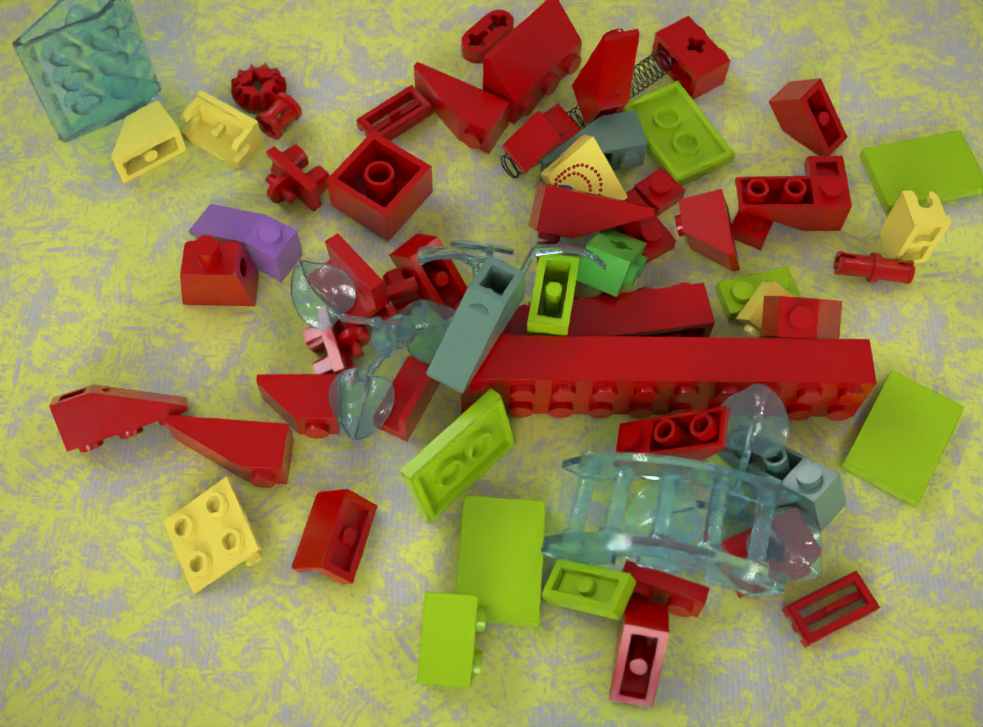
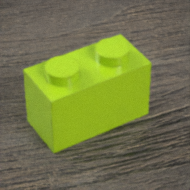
M540 251L526 335L567 336L579 257Z
M425 592L417 684L471 688L472 677L481 678L483 650H475L476 632H485L487 605H478L479 595Z

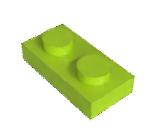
M788 266L717 282L715 291L727 321L737 318L762 282H777L795 297H801Z
M558 558L541 596L548 604L621 620L636 581L630 573Z

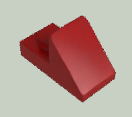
M557 103L543 114L537 111L502 145V148L525 175L540 164L545 156L581 130L561 105Z

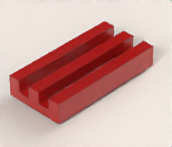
M410 85L356 119L357 128L360 131L364 130L366 137L374 131L387 140L392 141L433 114V106ZM414 99V101H412L411 103H409V104L406 105L405 107H403V108H401V109L399 108V107H401L402 105H404V104H406L407 102H409L410 100ZM389 114V117H387L386 119L382 120L381 122H379V123L376 124L375 126H372V124H374L375 122L379 121L380 119H382L383 117H385V116H387V115Z
M856 570L785 606L782 612L786 618L789 617L793 623L791 627L795 633L798 632L802 638L800 642L806 648L876 612L880 606ZM852 584L857 590L804 618L799 613L800 610ZM861 599L865 602V606L812 633L808 626Z

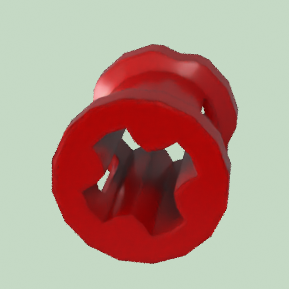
M279 92L274 97L275 102L265 112H259L255 117L259 128L267 136L275 140L283 136V130L292 120H298L302 116V109L290 95Z

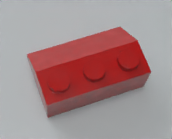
M546 0L483 56V90L510 102L509 122L513 125L524 115H530L537 103L546 94L551 95L558 87L559 82L568 74H574L581 64L582 40L559 0Z

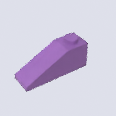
M210 204L189 230L190 235L196 238L209 235L214 237L216 241L240 243L257 270L280 282H283L303 255L297 230L266 214Z

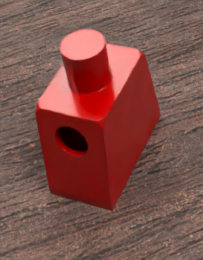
M209 235L201 236L195 241L185 242L180 270L183 305L256 306L259 272L240 243L216 241L214 237Z

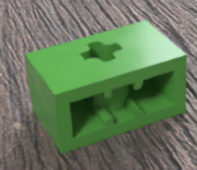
M611 228L601 230L587 243L578 267L576 280L617 297L625 287L631 288L636 277L639 278L648 259V257L642 255L647 243Z

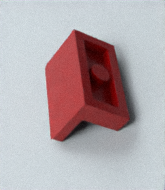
M337 233L325 241L330 260L309 273L307 280L345 324L351 328L356 327L389 304L384 281Z
M409 355L407 356L371 419L372 426L408 442L441 383L426 375L430 364Z
M349 489L318 492L299 543L292 569L298 572L317 571L341 584H353L378 506Z

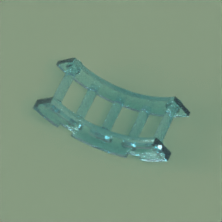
M582 452L578 457L563 460L561 468L579 476L567 529H563L562 534L545 536L541 553L554 559L559 558L588 565H615L616 557L637 558L636 564L639 567L673 573L677 572L678 565L704 571L703 580L731 588L753 598L784 593L787 576L769 569L770 564L766 561L774 507L798 502L799 493L782 486L781 480L771 476L758 477L740 470L703 461L657 454H597L594 452ZM632 478L662 480L652 530L647 532L646 536L624 534L621 531ZM614 479L604 526L599 527L598 532H584L595 483ZM679 482L711 488L702 542H698L696 546L672 541V537L669 536ZM728 494L757 503L748 557L744 559L723 553V547L720 546Z

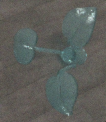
M474 240L450 241V246L462 250L440 246H423L418 249L417 260L421 266L433 260L458 259L472 267L474 278L480 269L479 262L484 263L489 255L493 257V252L513 255L514 249L495 243L483 244ZM535 244L534 247H531L520 268L521 271L526 273L535 257L556 253L584 256L604 270H606V263L598 255L578 246ZM485 253L486 257L477 254Z
M300 260L296 263L291 277L293 305L297 314L307 325L318 330H327L339 318L346 323L374 327L372 339L375 346L381 351L380 355L368 367L366 374L356 368L341 372L335 377L329 390V403L332 412L348 436L354 440L366 438L384 424L394 405L393 385L387 378L374 376L376 369L385 359L390 358L392 352L406 346L413 358L430 364L456 311L437 302L418 300L406 305L399 315H394L384 321L378 316L374 318L350 316L344 312L354 305L356 298L355 286L351 278L343 270L330 264Z
M756 383L730 396L721 405V407L727 406L730 408L726 446L734 450H743L733 486L721 490L717 495L715 503L711 504L705 501H694L693 488L685 479L678 477L657 479L643 488L632 501L625 517L624 529L626 532L643 539L655 547L665 550H679L692 544L701 531L702 518L696 509L707 510L711 514L715 513L717 519L726 525H736L744 521L746 524L753 523L759 526L747 537L746 549L753 563L764 572L790 581L815 580L822 574V540L819 528L811 516L798 508L780 507L773 510L766 521L759 516L748 513L750 500L746 492L741 489L751 452L762 457L775 456L783 448L789 432L787 413L780 398L766 385Z

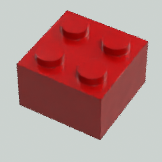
M372 131L328 177L327 186L330 203L339 211L385 240L390 241L432 194V166Z

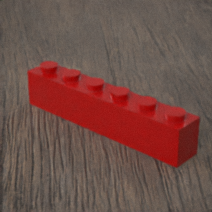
M680 282L671 287L664 288L642 287L633 292L620 293L617 297L606 292L594 297L578 298L574 296L567 336L710 337L715 321L704 282L695 284ZM531 301L518 306L501 335H526Z

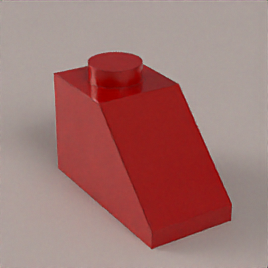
M821 78L789 81L768 101L782 131L818 156H830L848 138Z
M718 189L679 199L680 214L674 216L679 237L686 236L690 248L732 272L739 271L740 265L732 223L723 190Z
M416 234L389 256L396 268H401L408 278L415 277L419 287L418 296L442 320L447 321L455 314L468 287L438 236Z
M764 296L761 335L787 338L839 339L842 301L788 296Z
M257 374L256 383L262 399L296 432L316 439L326 438L329 434H340L341 387L338 374Z
M629 599L620 620L609 692L610 701L653 709L669 636L668 605Z

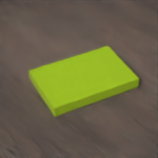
M678 80L628 102L621 111L636 110L648 143L646 152L658 168L662 167L681 186L734 161L736 154Z
M961 130L864 148L859 155L885 214L891 212L902 191L913 190L920 206L930 205L927 202V195L930 191L934 192L941 202L983 194V173Z
M891 370L857 433L841 468L915 507L920 502L965 407Z
M490 388L400 470L420 516L428 523L433 522L516 444L502 397Z
M464 495L455 594L479 595L478 605H487L485 620L487 624L539 627L546 501Z

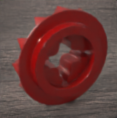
M266 63L261 67H254L250 64L249 69L246 71L238 69L237 77L231 79L233 100L241 108L249 111L267 110L275 102L274 97L279 92L286 93L287 91L285 77L280 74L278 67L270 69ZM255 81H260L263 88L260 94L254 86Z

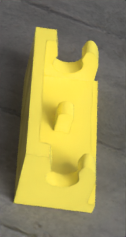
M200 90L196 94L197 97L181 114L180 120L186 123L190 121L181 132L183 138L235 168L240 169L263 144L258 121Z
M913 190L901 192L879 231L887 258L906 261L913 260L914 264L927 261L952 223L950 215L946 216L941 201L934 192L930 191L927 195V202L930 204V208H923L918 204V198Z

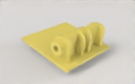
M225 477L163 521L193 594L198 593L244 561L246 566H252L262 559L260 555L262 547L256 540L252 531L253 527L248 522V516L239 502L238 493L234 490L229 477Z

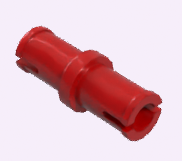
M838 251L833 263L835 275L863 277L867 282L876 283L878 280L910 284L915 274L913 260L884 258L882 254L875 252L870 253V255H861Z

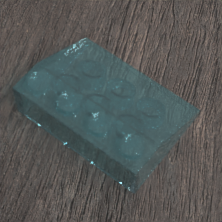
M59 0L12 43L59 139L64 143L124 119L139 108L145 107L149 102H152L162 90L130 0Z

